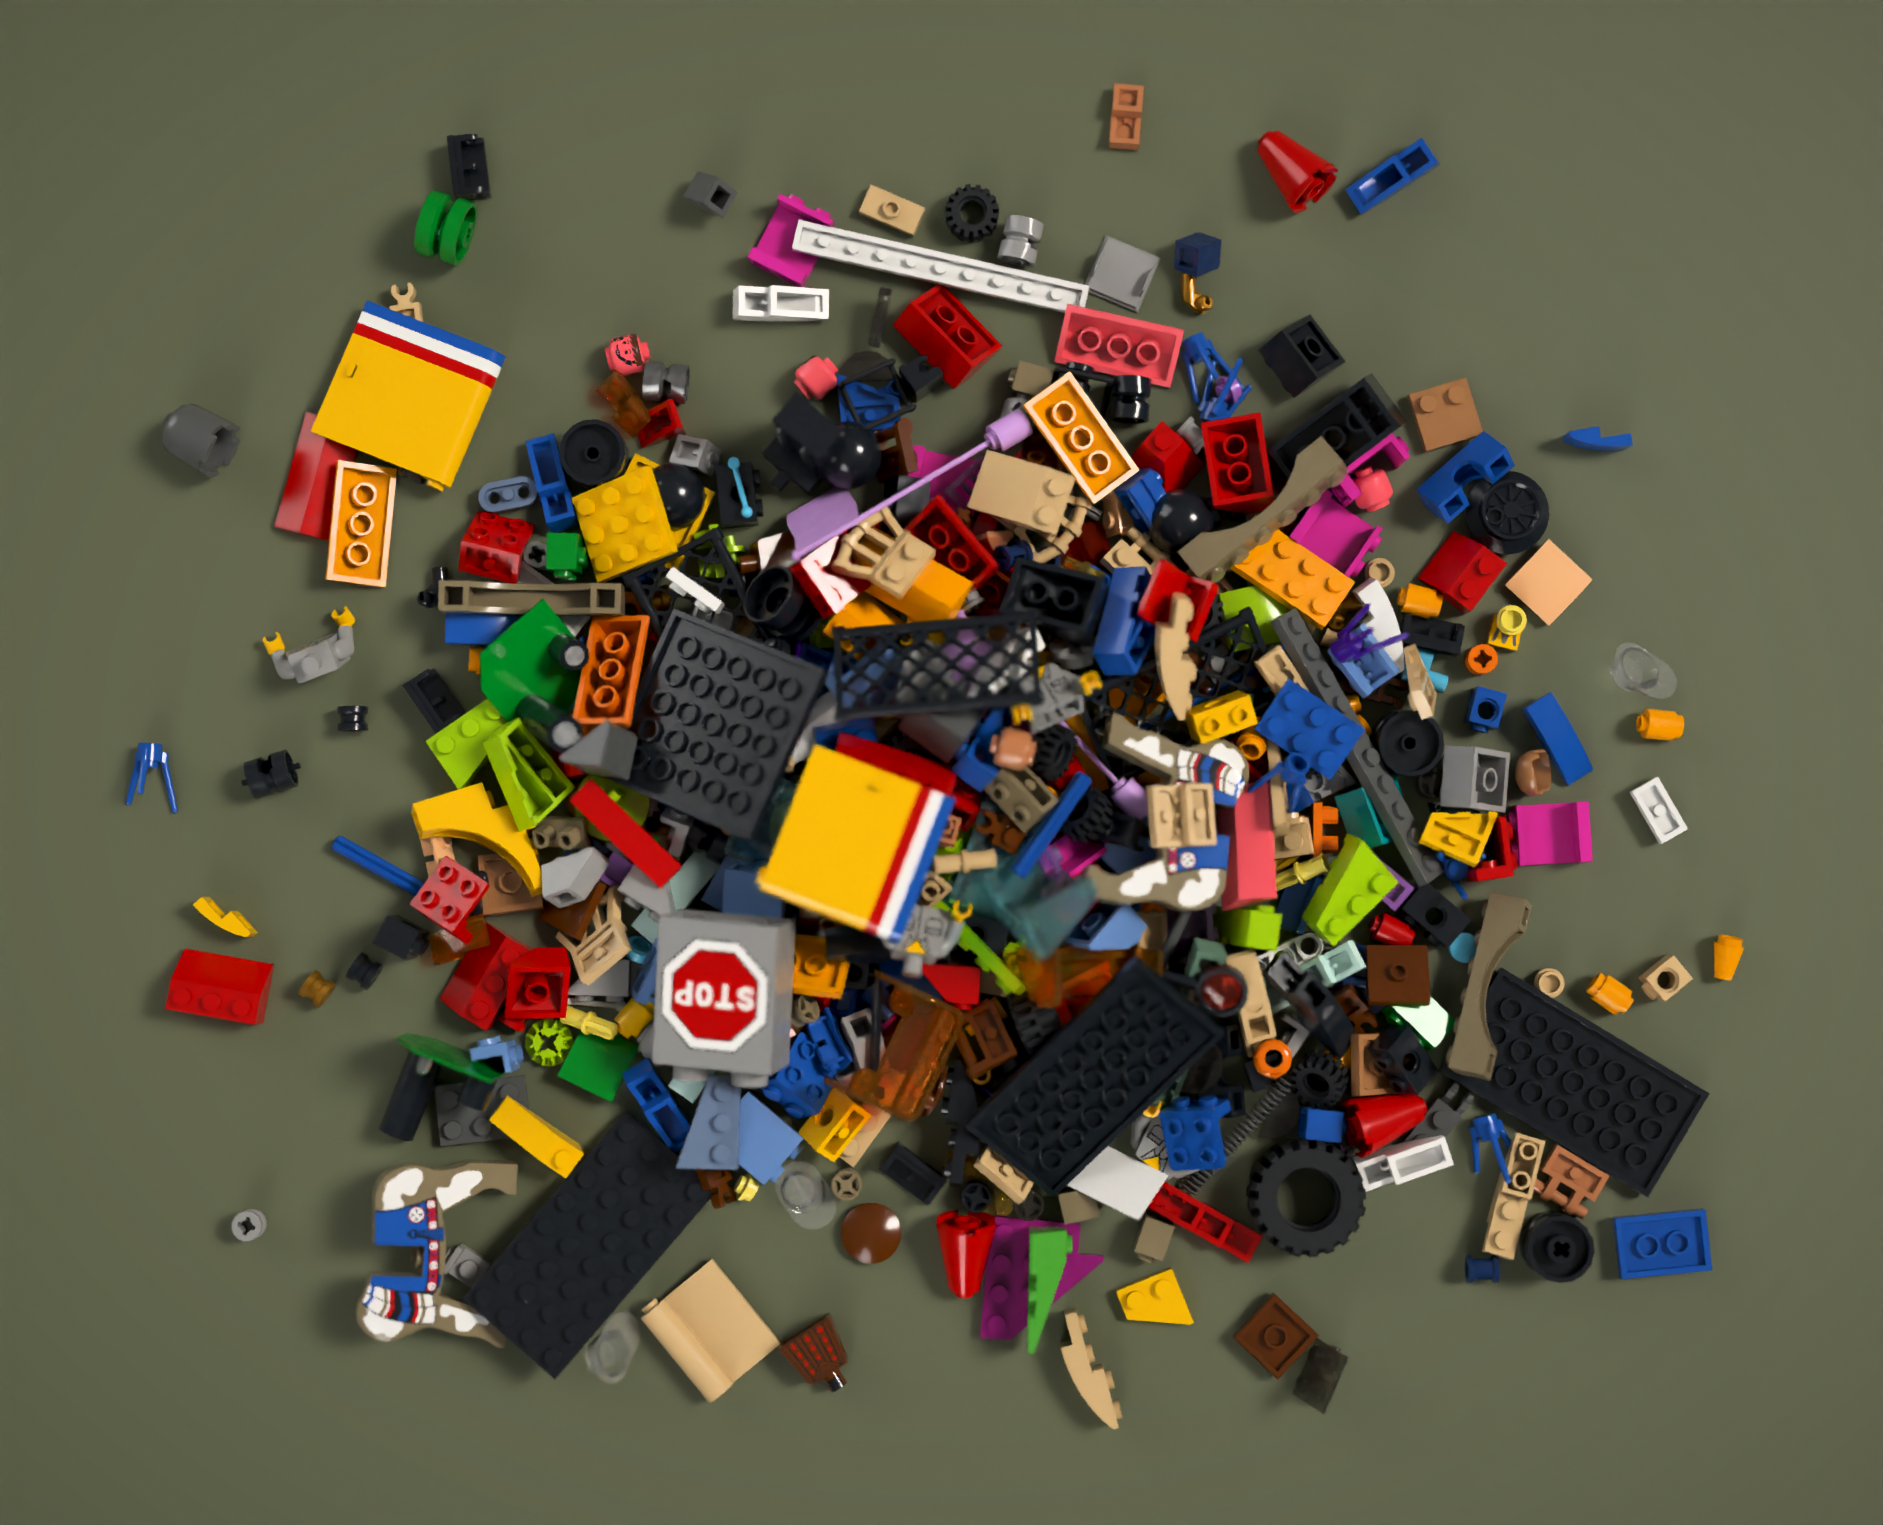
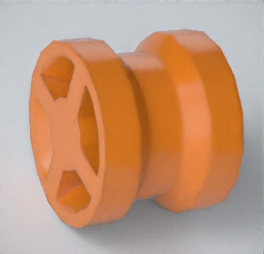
M1487 644L1472 647L1464 656L1465 668L1473 675L1481 676L1494 670L1498 663L1497 652Z

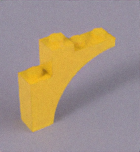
M482 782L412 804L411 815L420 840L434 837H453L483 845L496 852L514 867L525 882L532 897L542 894V869L536 859L538 848L535 847L533 838H529V836H533L532 833L536 826L519 832L508 805L492 810L495 807L492 793L490 790L485 791Z

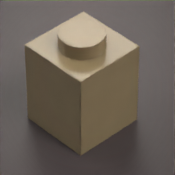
M1020 360L1018 368H1011L1007 385L1012 386V395L1017 396V393L1035 397L1051 385L1054 370Z
M1073 1188L1062 1190L1057 1194L1065 1225L1100 1217L1099 1209L1104 1208L1102 1202Z
M1144 1213L1132 1247L1135 1252H1138L1137 1258L1153 1264L1155 1259L1163 1261L1175 1229L1173 1223Z

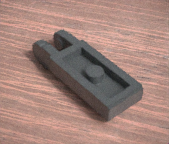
M1454 1080L1440 1097H1436L1427 1108L1424 1121L1412 1128L1401 1143L1442 1135L1446 1138L1462 1118L1460 1115L1467 1110L1475 1096L1468 1092L1461 1098L1454 1109L1450 1108L1446 1103L1457 1093L1460 1086Z

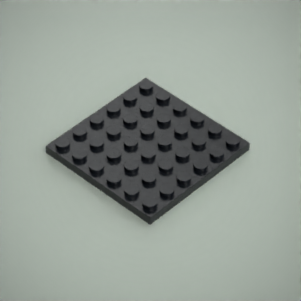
M673 608L637 688L631 726L627 728V730L635 733L638 738L629 780L605 778L754 842L829 672L821 667Z

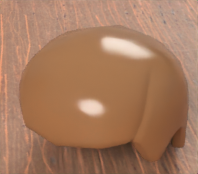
M1544 749L1523 753L1518 758L1514 768V779L1519 789L1529 796L1543 795V792L1550 790L1551 765L1548 753Z

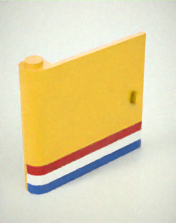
M367 300L311 432L417 473L428 480L427 486L443 492L444 488L451 489L506 360V356L494 349Z
M814 745L768 867L761 866L755 882L761 884L759 891L900 944L956 799Z

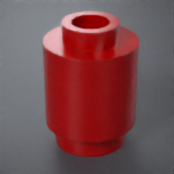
M1382 912L1379 916L1374 915L1368 926V931L1371 932L1370 939L1383 945H1411L1415 936V930L1410 928L1409 923L1385 912Z

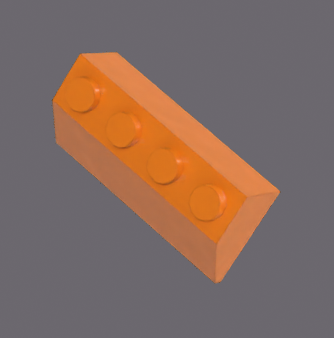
M648 615L592 617L586 645L589 650V659L581 671L573 717L582 726V738L606 720L625 729L631 726L650 622Z

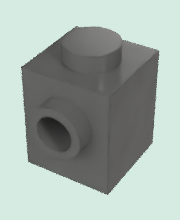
M697 171L683 197L701 211L724 218L738 192L719 177Z

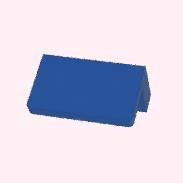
M1316 876L1307 880V883L1304 885L1299 882L1282 889L1274 913L1282 914L1280 928L1296 934H1303L1307 923L1301 917L1319 884L1322 883V877Z

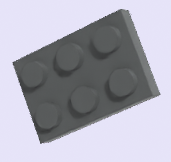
M526 1075L499 1078L486 1111L469 1108L457 1101L464 1082L434 1086L440 1146L510 1138L489 1121L490 1116L506 1095L529 1109Z

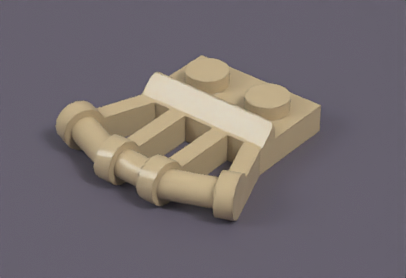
M1070 495L1067 504L1076 506L1072 520L1069 521L1064 516L1062 517L1060 525L1065 528V531L1059 538L1055 536L1051 538L1037 533L1051 544V546L1039 553L1036 552L1025 533L1027 531L1026 528L995 517L992 518L1007 530L1013 531L1020 541L1024 540L1030 544L1033 551V561L1045 563L1061 553L1065 554L1069 550L1068 545L1074 537L1078 538L1082 534V525L1087 510H1091L1092 504L1087 499Z
M887 506L854 525L849 534L842 536L837 559L833 560L831 569L841 575L869 580L901 600L936 556V550L911 535L910 531L903 530ZM884 521L896 539L892 541L871 527ZM863 536L886 551L882 556H879L859 544L858 541ZM851 552L873 565V568L850 564Z
M620 885L612 886L607 892L603 893L592 917L596 931L592 933L588 925L581 944H576L572 936L561 930L555 936L571 952L579 979L586 985L592 984L632 950L626 935L627 927L621 921V902H623L625 896L618 890ZM604 905H607V920L603 912Z

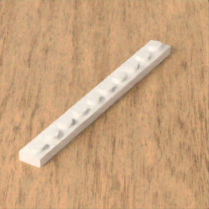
M798 220L792 251L1062 313H1065L1067 304L1085 307L1090 287L803 220Z

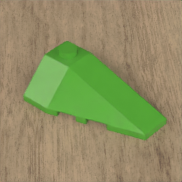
M1029 1226L1028 1353L1034 1354L1066 1264V1253L1072 1254V1235H1067L1066 1227Z

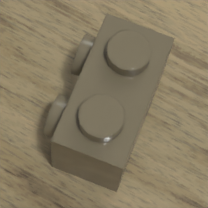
M1027 765L1021 771L1002 767L993 780L984 788L987 794L1024 833L1039 822L1060 801Z

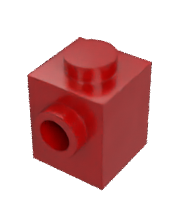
M956 778L951 797L956 800L950 815L962 818L959 829L968 833L979 814L983 790L979 792L964 780Z

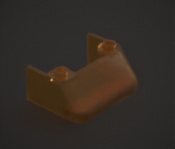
M1065 945L1016 948V963L1031 1001L1036 1002V1007L1049 1008L1061 1006V998L1093 997L1135 955L1163 978V951L1137 946H1132L1129 949L1088 950Z
M876 970L873 976L895 986L889 999V1005L894 1013L902 1016L876 1071L869 1068H861L856 1071L848 1086L828 1077H825L823 1082L857 1100L905 1121H913L922 1114L962 1029L964 1017L958 1008Z

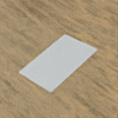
M1107 1146L1067 1186L1139 1221L1169 1175Z

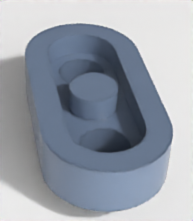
M525 476L487 483L480 489L478 494L481 507L495 514L530 507L536 503L539 497L535 482ZM522 488L529 489V495L526 498H521L519 495ZM493 494L500 495V501L496 504L490 502Z

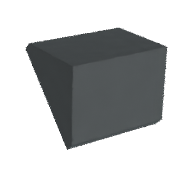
M936 684L927 694L930 695L931 700L945 699L949 690L941 684ZM979 709L910 714L905 716L898 728L946 763H949L984 713Z
M606 720L563 753L560 759L562 762L591 775L629 780L638 738L635 733Z

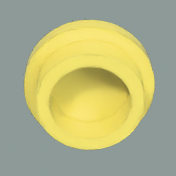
M1515 605L1505 606L1496 616L1498 629L1503 634L1510 636L1522 632L1527 623L1525 612Z
M749 1172L745 1176L741 1175L734 1186V1191L737 1192L736 1199L739 1201L746 1200L750 1202L758 1190L760 1182Z

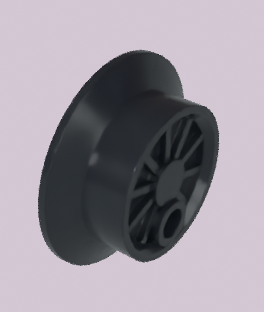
M1508 471L1493 485L1482 479L1474 486L1467 500L1470 505L1465 508L1467 527L1478 543L1494 553L1508 555L1523 552L1536 544L1547 528L1549 521L1547 498L1541 487L1533 479L1522 473Z

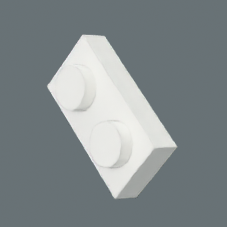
M674 567L666 575L672 581L669 585L670 588L683 597L686 593L692 595L697 599L694 605L705 613L709 614L713 610L719 614L725 606L722 601Z
M1654 777L1629 791L1659 844H1663L1688 829L1659 777Z

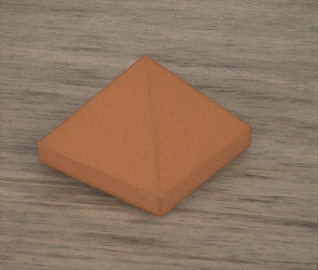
M1011 530L988 531L975 536V538L988 553L993 555L996 546H1006L1014 536V533Z

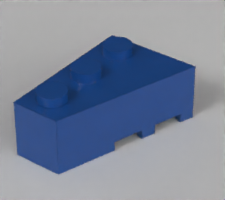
M1146 566L1118 567L1114 569L1093 655L1104 675H1136L1154 641L1155 626L1138 615L1140 601L1151 579Z

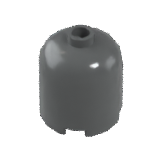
M195 404L180 406L172 413H169L162 424V441L166 451L209 478L219 474L216 469L222 463L229 465L240 443V439L235 437L236 431L240 429L239 426Z

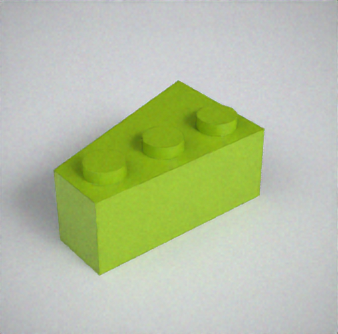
M486 699L426 740V743L456 787L462 789L471 786L472 781L488 763L489 758L483 742L502 724L507 723V721L494 705Z
M519 717L502 724L483 742L519 832L536 826L575 789L574 785Z
M1348 833L1343 840L1345 844L1337 859L1333 858L1329 866L1331 870L1322 885L1319 884L1301 917L1320 939L1332 946H1335L1399 883L1362 839Z
M1253 904L1249 906V910L1236 908L1227 911L1222 910V906L1212 905L1207 940L1277 951L1282 914L1274 913L1275 907Z

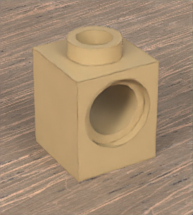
M1665 955L1639 976V979L1644 983L1641 986L1644 993L1651 1000L1656 998L1657 1001L1664 1002L1693 979L1674 955ZM1662 972H1666L1669 976V983L1664 988H1661L1657 982V978Z

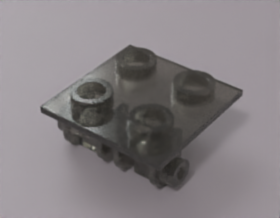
M1316 1338L1308 1352L1304 1368L1296 1380L1293 1394L1322 1414H1325L1349 1357L1341 1353L1340 1348L1331 1344L1328 1345L1319 1338Z

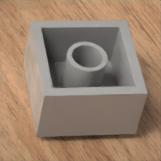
M1445 746L1442 760L1443 776L1440 788V806L1481 812L1505 813L1510 753L1480 747Z

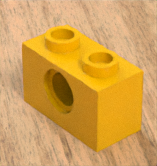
M1239 690L1191 707L1190 712H1186L1185 715L1191 739L1200 744L1258 724L1250 696Z
M836 1085L830 1091L820 1113L810 1116L798 1131L815 1151L832 1162L836 1161L872 1116L858 1101H853L851 1095Z

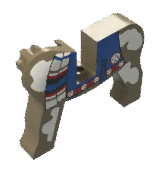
M1113 713L1106 717L1102 748L1165 780L1164 785L1212 783L1214 808L1227 810L1235 806L1248 782L1249 766L1244 754L1233 743L1222 739H1215L1192 747H1183L1155 732L1141 730L1133 726L1122 715ZM1216 834L1217 845L1155 848L1156 861L1120 875L1107 874L1098 866L1087 865L1082 867L1077 898L1120 906L1135 903H1155L1177 912H1192L1206 908L1215 903L1225 889L1230 837Z
M466 1159L456 1164L441 1167H432L416 1162H404L389 1167L378 1177L372 1191V1241L375 1245L412 1246L411 1264H414L418 1272H369L366 1278L367 1284L356 1308L358 1323L367 1335L380 1341H395L424 1327H433L459 1336L479 1337L490 1342L495 1347L505 1348L506 1336L463 1299L440 1292L446 1259V1239L442 1212L485 1189L494 1188L509 1195H516L518 1164L516 1162Z

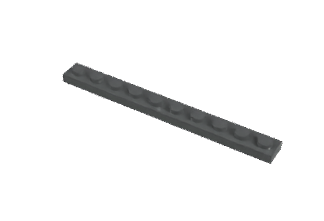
M1294 608L1270 622L1309 692L1363 727L1297 609ZM1364 731L1346 758L1418 886H1423L1444 872L1432 849L1419 843L1422 830L1419 828L1408 805L1397 789L1393 778L1388 773L1379 753Z

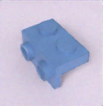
M1362 623L1350 633L1358 635L1368 629L1365 623ZM1372 633L1362 640L1361 649L1378 643V640ZM1330 648L1327 650L1333 664L1341 669L1349 680L1351 688L1359 693L1362 698L1367 697L1373 690L1400 672V669L1384 648L1366 654L1357 661L1351 658L1345 663L1339 662L1333 656Z
M500 1036L485 1038L477 1041V1047L470 1049L472 1061L502 1055L505 1073L520 1069V1063L524 1062L522 1047L520 1044L516 1045L515 1039L501 1041Z

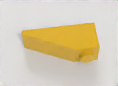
M508 1095L505 1096L489 1118L491 1123L564 1178H567L584 1155L579 1143Z

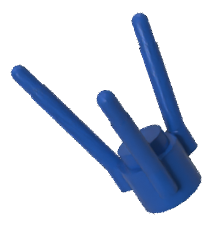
M1203 332L1197 333L1182 342L1185 351L1181 353V356L1186 365L1195 404H1198L1200 400L1191 360L1195 364L1204 362L1215 380L1219 376L1209 359L1211 355L1227 376L1231 372V368L1216 351L1211 340L1206 339ZM1236 376L1235 379L1238 381V383H1239V385H1240V387H1241V390L1243 391V390H1244V386H1243V384L1239 381L1238 377Z
M1242 358L1237 359L1219 397H1212L1210 401L1209 396L1213 377L1208 371L1202 401L1197 409L1201 411L1199 418L1204 422L1230 418L1252 389L1251 385H1247L1238 401L1230 405L1226 410L1228 404L1224 400L1243 362ZM1211 360V362H1212V364H1213V366H1214V368H1215V366H1216V361H1215V360Z
M138 743V752H135V764L127 792L126 804L130 805L132 803L137 781V793L143 794L147 769H158L159 763H161L173 813H177L176 797L168 764L169 753L162 752V744Z
M1291 753L1284 762L1279 761L1272 770L1248 788V792H1254L1280 773L1284 782L1288 784L1295 783L1296 785L1287 810L1288 813H1293L1302 787L1307 782L1305 775L1310 768L1308 759L1300 753Z
M1439 852L1437 855L1439 863L1444 870L1442 872L1443 876L1451 880V886L1456 889L1463 900H1466L1468 895L1461 886L1460 880L1467 875L1469 865L1452 857L1446 859L1444 854ZM1482 853L1479 861L1485 859L1486 854Z
M1496 1113L1472 1119L1474 1126L1469 1127L1472 1137L1474 1172H1480L1479 1137H1481L1482 1142L1491 1141L1504 1180L1509 1184L1511 1179L1497 1140L1501 1136L1507 1149H1509L1511 1140L1503 1127L1502 1120L1497 1119Z

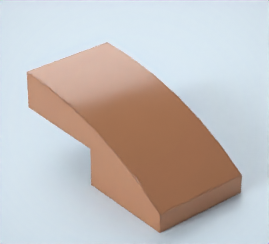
M1114 83L1109 148L1138 150L1144 86Z

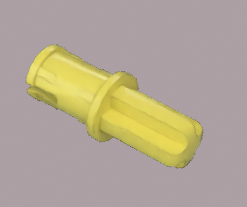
M1322 853L1301 863L1296 861L1293 863L1292 868L1277 873L1276 890H1282L1299 882L1304 885L1307 883V880L1328 873L1330 865L1326 856Z
M567 1005L566 1018H560L562 1024L580 1029L585 1035L591 1033L607 1040H613L618 1033L616 1023L597 1017L593 1011L587 1013Z

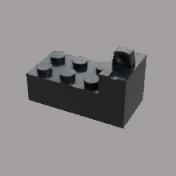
M1371 373L1267 451L1289 480L1297 455L1320 436L1324 438L1342 459L1345 466H1348L1405 424L1407 420Z
M795 392L772 419L775 426L774 432L777 435L762 454L767 461L779 470L771 481L772 486L781 492L792 481L810 496L824 479L817 468L819 467L822 470L825 468L828 461L845 441V435L841 428L799 393Z

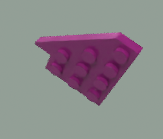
M993 1215L997 1228L985 1269L980 1338L1011 1340L1027 1327L1029 1226L1066 1227L1067 1235H1072V1254L1066 1253V1264L1052 1304L1103 1262V1255L1078 1253L1080 1222L1065 1225L1063 1221Z

